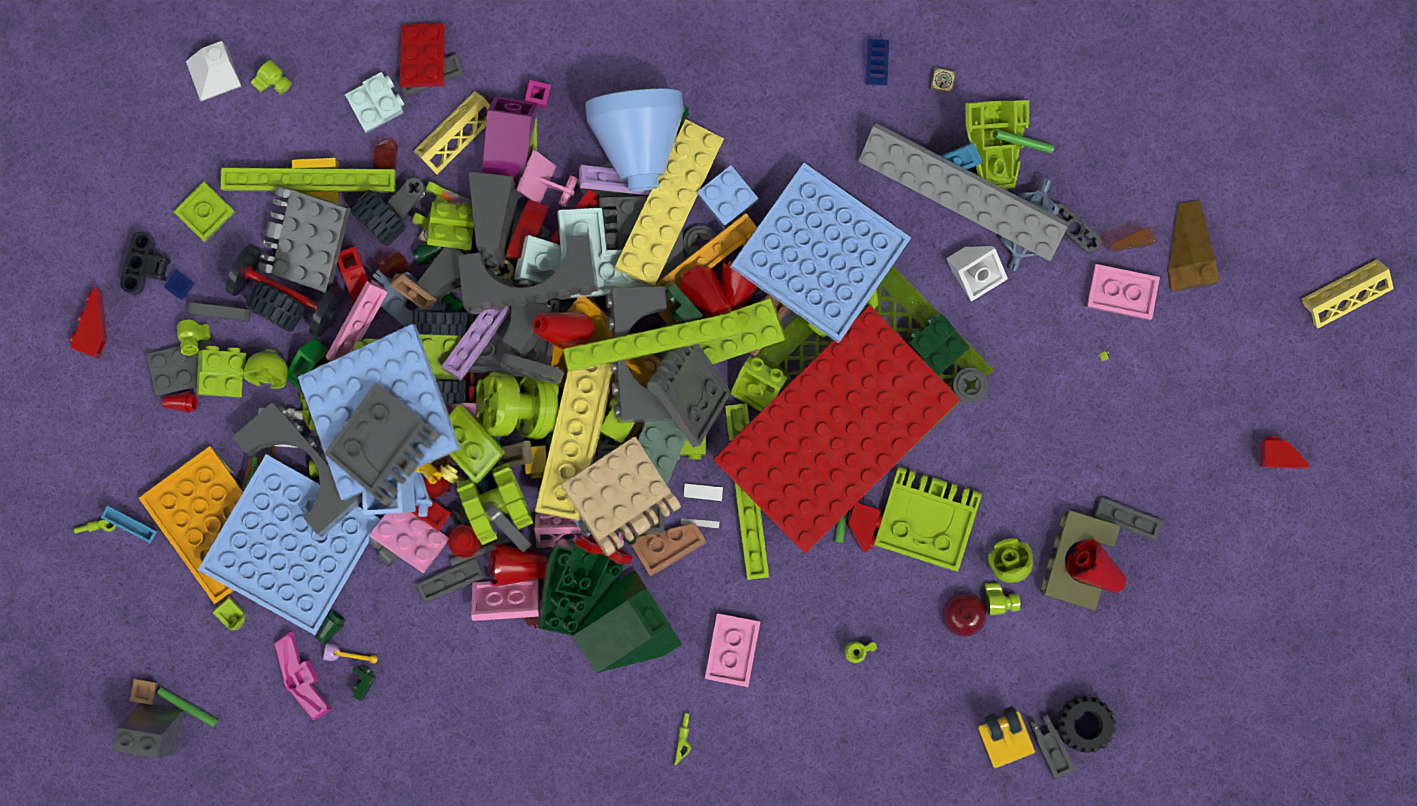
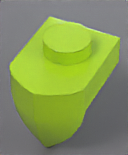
M230 596L212 612L228 630L232 631L242 628L246 619V612Z

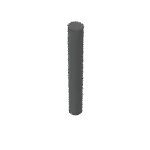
M505 537L481 546L478 553L473 557L464 559L454 556L449 559L451 565L455 566L490 553L491 550H496L492 546L493 543L509 546L514 544V542L509 537Z

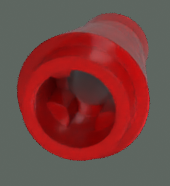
M190 391L164 396L163 398L165 409L191 413V411L197 409V395L192 394Z

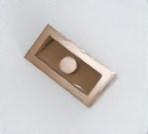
M395 274L390 283L391 287L423 310H426L437 300L403 274Z

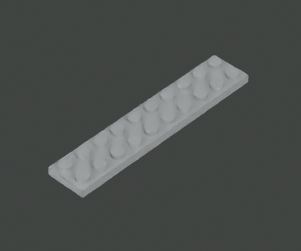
M877 123L873 126L859 159L860 163L1049 261L1052 260L1070 224Z

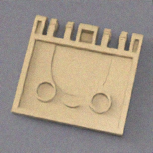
M636 437L631 438L561 484L564 492L606 556L615 552L611 541L616 548L622 547L621 540L613 532L617 528H620L628 541L634 539L633 534L625 524L626 522L637 536L651 528L649 521L642 513L643 511L654 525L658 523L657 515L650 508L653 504L657 505L661 514L665 517L670 515L668 508L671 512L681 508L678 500L671 493Z

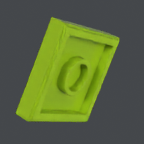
M206 182L199 185L173 211L204 242L235 213Z

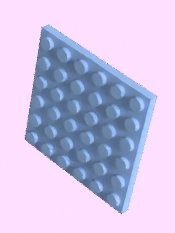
M803 163L730 268L839 343L911 237Z
M411 324L298 377L324 452L376 382L382 384L424 421L441 433L436 442L429 439L433 443L430 449L424 447L418 440L414 442L413 446L421 450L425 455L422 460L415 457L409 451L407 452V454L418 461L419 465L417 468L461 449L416 325ZM326 456L341 500H346L366 491L365 488ZM397 468L394 469V470H396L397 472H399L401 475L403 474V473H402L400 470H398ZM389 476V478L386 481H389L393 478Z
M266 454L198 570L315 635L371 539L369 537L370 533L381 519L375 515H363V509L357 506L323 537L319 536L303 518L314 506L320 484Z

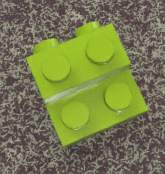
M446 200L432 201L427 245L471 250L474 227L472 207L468 203L455 205L449 204Z
M206 346L205 350L198 351L196 395L241 398L246 353H240V348H227V352L219 351L217 346Z
M749 356L742 366L732 388L731 395L761 412L782 391L787 377L783 375L781 370L771 369L764 365L762 359Z

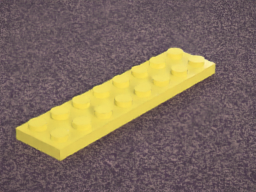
M685 119L674 141L665 174L658 177L659 188L651 190L614 267L615 270L649 287L655 286L698 195L697 192L701 189L724 138Z
M611 363L571 371L567 374L535 510L537 513L580 521L581 516L564 492L561 484L593 464L614 375L611 373Z

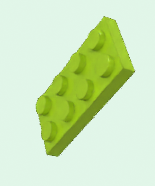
M769 298L731 311V313L737 312L741 335L700 343L699 345L711 363L715 364L786 340L773 300Z

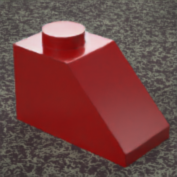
M1268 436L1267 440L1260 442V468H1309V463L1288 441H1282L1278 436Z

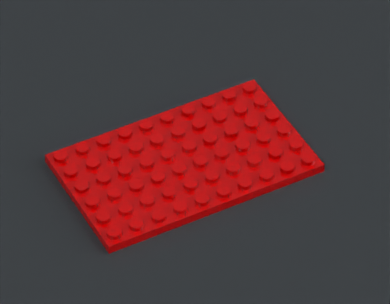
M868 305L856 317L841 341L838 343L833 340L713 460L806 554L961 399L875 309Z

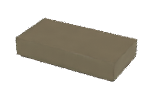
M530 441L502 446L501 448L505 453L497 461V467L507 462L510 468L533 463Z

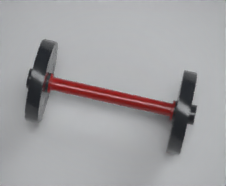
M252 243L244 247L230 270L225 290L237 296L246 287L250 278L257 282H264L315 310L309 332L318 338L321 337L336 316L343 298V289L336 285L331 286L319 303L256 272L255 269L261 250Z

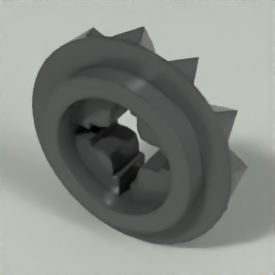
M695 226L688 230L683 240L684 249L688 256L700 248L694 245L697 242L698 234L703 241H709L716 236L715 232L706 226Z
M963 369L956 375L953 381L954 392L962 401L976 403L986 395L988 380L985 374L978 369ZM963 379L968 382L977 379L974 385L976 391L970 389L964 392L967 384Z

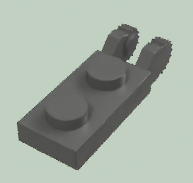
M1045 714L1042 716V720L1049 730L1048 733L1042 735L1039 725L1035 720L1030 721V725L1037 737L1035 739L1054 779H1058L1075 771V768L1057 729H1054L1050 718Z

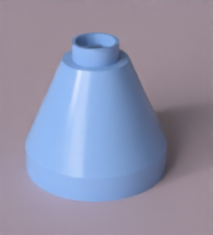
M673 89L633 90L603 95L585 103L587 122L620 179L628 181L629 191H646L659 188L658 177L665 174L684 112L682 92Z

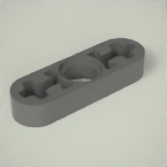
M1056 204L1063 211L1062 217L1065 219L1068 216L1072 218L1068 223H1076L1080 226L1079 234H1071L1067 228L1065 235L1084 252L1090 254L1096 252L1101 246L1100 237L1066 206ZM1084 231H1086L1087 234L1085 235V237L1088 240H1091L1093 238L1095 240L1094 245L1096 247L1094 248L1091 246L1090 248H1088L1086 246L1088 242L1084 238H1082L1081 241H1079L1077 238H1079L1084 233Z
M188 303L187 314L210 318L223 317L226 320L250 322L251 311L241 308Z
M503 354L500 362V367L507 371L552 384H560L564 374L562 370L556 367L511 354Z
M494 503L489 504L484 509L488 516L522 552H525L532 545Z

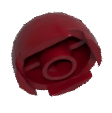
M959 593L952 596L946 602L943 608L942 619L946 628L951 633L957 636L969 637L977 634L983 628L986 622L987 611L984 603L978 597L970 593Z

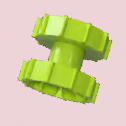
M508 462L493 468V475L498 487L480 494L477 485L471 478L457 484V490L464 509L482 545L498 539L492 519L484 511L491 503H494L504 515L510 513L518 530L533 524L525 498Z

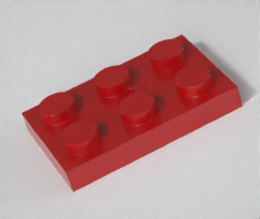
M444 23L402 25L400 78L402 88L445 86L446 26Z

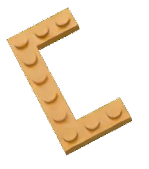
M744 213L658 280L654 287L662 286L666 281L674 282L680 286L683 281L681 279L683 274L697 265L712 268L741 244L744 247L756 231V225L747 213ZM666 300L667 308L658 314L666 325L669 326L675 324L670 318L672 313L668 310L673 303H669Z

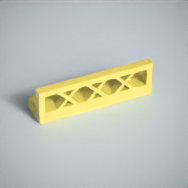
M474 91L414 150L416 155L438 174L486 127L487 116L484 119H478V112L484 106L488 110L490 107L489 103ZM473 123L472 131L469 134H463V127L466 124ZM451 139H457V146L454 149H447L448 142ZM435 154H442V160L434 166L430 159Z
M1376 259L1302 298L1303 305L1312 314L1315 327L1320 328L1394 289L1390 271L1383 263ZM1385 280L1386 285L1378 289L1375 288L1379 281ZM1367 290L1363 297L1356 298L1360 291ZM1348 300L1344 307L1337 308L1341 301ZM1326 309L1329 310L1325 317L1319 319L1318 313Z

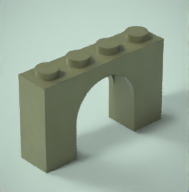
M1069 510L1066 511V514L1061 515L1058 525L1062 527L1060 535H1056L1052 547L1056 549L1054 556H1050L1046 568L1050 570L1047 578H1043L1040 590H1043V596L1096 611L1102 589L1074 580L1066 571L1065 556L1068 549L1074 543L1081 540L1094 539L1101 545L1110 548L1114 547L1120 526Z

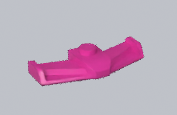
M294 631L289 632L274 642L283 683L287 691L293 695L310 718L315 720L332 711L333 708L327 704L312 684L318 681L319 677L310 660L301 663L294 639Z

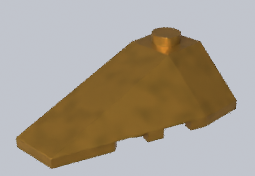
M1199 200L1179 203L1168 267L1171 292L1213 286L1219 282V276L1201 202Z

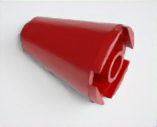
M724 259L721 287L731 306V311L746 307L758 286L730 268L733 261Z
M697 265L683 274L681 277L683 281L680 286L678 284L677 286L700 313L708 318L731 313V306L715 272L709 266L702 267V265Z
M582 311L541 313L533 321V331L539 337L564 350L586 345L589 338H593L594 325L591 317Z
M1094 539L1082 541L1075 547L1078 549L1075 554L1069 555L1066 571L1073 579L1111 593H1118L1125 588V574L1103 546Z
M493 543L492 546L496 550H491L490 575H494V580H490L491 587L545 578L548 563L546 556L530 551L522 552L519 548L501 543Z

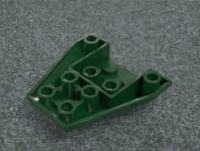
M561 539L555 544L547 563L538 628L573 636L617 582L624 564H619L604 554L589 553L574 544L573 541Z
M636 570L614 584L573 635L596 673L663 657L682 645V642L668 623Z

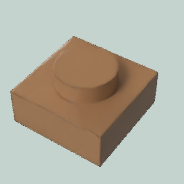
M134 679L130 701L153 705L158 683Z

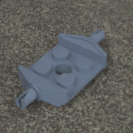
M1043 178L1037 192L1018 194V197L1057 216L1060 210L1047 196L1052 181H1047L1045 178ZM1003 236L1001 237L1000 241L1013 253L1008 269L1012 270L1014 266L1013 271L1017 272L1021 259L1039 256Z
M378 269L376 271L378 275L374 273L372 277L383 284L382 286L388 291L380 306L404 327L411 325L412 311H421L423 309L418 306L415 310H408L406 308L408 298L390 286L393 278H387ZM409 272L402 273L412 282L417 284L418 280L415 279ZM440 300L439 303H433L426 310L444 311L446 304Z

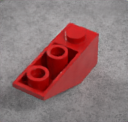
M356 246L340 251L338 258L341 273L354 304L366 282H370L360 252Z
M94 287L86 297L87 305L85 310L78 317V328L70 337V348L100 359L107 341L103 294L100 289Z

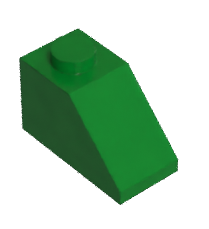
M315 338L310 340L298 350L288 369L287 380L299 390H302L298 377L324 364L329 350Z

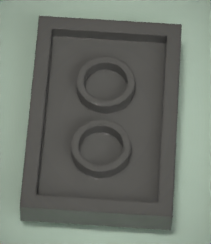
M211 339L198 342L199 351L205 350L206 346H213ZM179 346L147 354L156 397L197 388L198 353L191 356L181 353V347Z

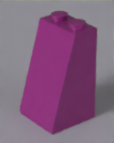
M494 97L487 112L482 173L512 176L516 189L518 188L519 180L523 176L527 167V161L531 156L538 103Z

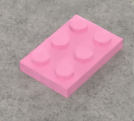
M1095 264L1087 308L1152 320L1160 277Z
M411 512L385 514L369 536L423 574L449 540V537L437 531Z
M538 579L499 587H491L490 582L472 583V621L539 616Z
M717 613L705 679L745 687L749 686L760 621Z

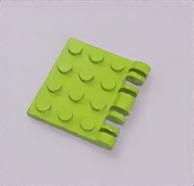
M898 466L874 546L958 572L982 492L973 490L969 505L967 506L966 502L970 489L965 487L961 495V501L957 503L953 501L957 491L956 484L952 483L948 497L945 499L943 496L947 487V481L933 477L928 493H926L924 489L928 475L923 474L920 479L919 489L916 490L911 488L912 481L915 478V471L910 470L906 485L904 486L902 484L907 469Z

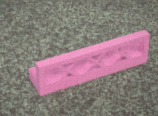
M372 280L371 282L367 281L326 355L329 361H334L353 352L354 344L362 340L388 293L379 282Z
M536 513L535 515L536 548L555 547V544L561 539L575 542L577 536H585L584 533H580V528L572 519ZM619 533V539L621 540L623 546L624 535L623 533ZM549 534L553 538L550 540H541L540 535ZM572 534L575 537L573 539H565L562 536Z

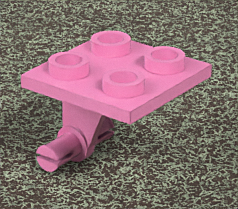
M533 150L531 157L527 161L524 174L519 180L517 191L528 199L541 204L546 189L549 187L563 192L558 204L567 207L570 197L575 193L573 190L578 179L569 176L566 187L550 182L556 165L539 152Z

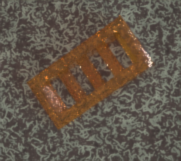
M1146 227L1110 244L1107 249L1109 252L1151 246L1157 241L1151 228Z

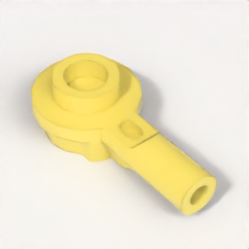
M448 464L445 467L442 465L439 467L441 469L439 471L441 476L452 484H458L466 480L462 476L456 475L458 471Z

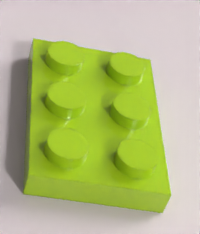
M461 404L456 406L449 415L461 449L449 453V455L476 484L484 478L505 452Z

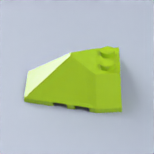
M1029 100L966 102L965 125L969 141L974 143L983 161L976 165L978 176L1003 189L1015 188L1021 161H1018L1020 148H1024V146L994 138L995 130H1000L1023 137L1025 128L1029 126Z

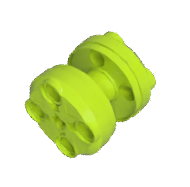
M491 372L485 379L478 381L476 388V421L490 436H507L513 431L515 426L521 436L531 439H542L549 432H554L558 411L557 384L524 377L518 385L513 375L504 372Z

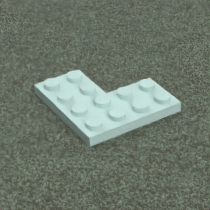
M602 208L558 210L562 262L566 254L568 237L589 234L593 245L598 291L586 296L580 294L572 295L570 298L609 295L612 288L649 287L614 269L622 250H606Z

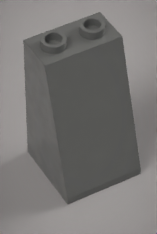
M470 172L469 181L477 249L483 257L485 265L489 267L505 266L506 253L519 196L513 177Z
M139 703L117 727L113 751L153 758L176 754L184 710Z

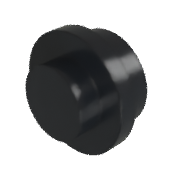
M461 505L456 506L454 511L451 512L454 523L459 527L469 525L470 521L464 507Z

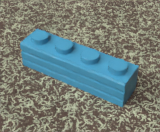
M110 506L106 507L101 516L102 519L150 544L157 533L152 528Z

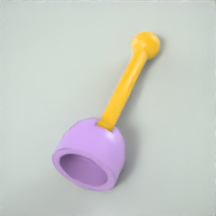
M326 643L323 660L335 661L339 656L367 660L372 664L378 661L375 655L364 656L340 652V648L333 643Z

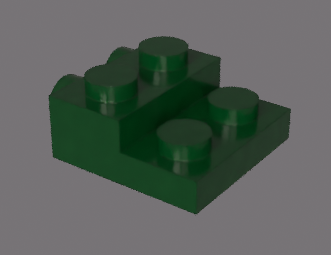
M666 281L662 285L665 286L666 300L669 303H673L668 308L672 313L670 318L677 325L697 321L703 316L674 282Z
M936 314L933 315L926 322L928 326L923 331L917 329L909 337L911 341L908 343L938 376L970 349L943 314L939 317Z

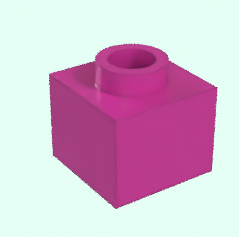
M530 80L525 101L538 103L537 108L546 110L551 85ZM540 94L542 99H536L534 96Z

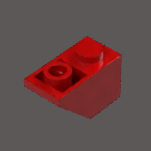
M856 503L853 506L848 526L861 551L867 553L868 549L872 550L876 537H873L875 528H880L883 516L879 515L881 510Z

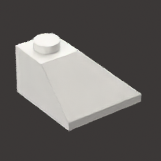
M222 41L200 49L186 61L200 101L241 87L229 51Z
M993 246L964 247L946 258L954 276L970 301L975 300L1008 279L997 251Z

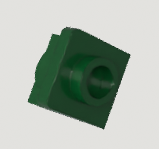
M364 665L361 668L354 667L352 670L363 677L362 680H357L352 689L354 691L352 697L359 701L364 700L376 680V677L372 675L374 671Z

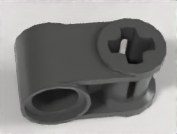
M411 178L391 197L387 205L404 220L409 216L408 212H412L424 197L426 187L421 180ZM413 185L418 186V193L412 192L411 187Z

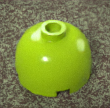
M266 349L265 351L253 354L248 359L244 367L243 377L249 383L260 386V382L272 384L270 388L280 389L285 387L288 378V367L284 359L277 355L276 351Z
M1015 538L998 542L994 546L992 553L988 555L991 570L1003 582L1018 583L1024 580L1033 568L1031 548L1026 542H1019Z

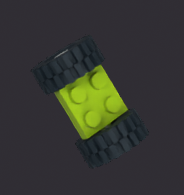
M412 311V324L416 325L444 404L465 403L466 380L457 379L444 371L441 366L460 342L462 335H465L467 332L468 312Z

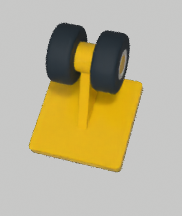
M1012 706L1003 710L1004 717L997 719L995 714L985 716V724L978 727L994 768L1035 752L1021 714L1018 711L1016 712Z

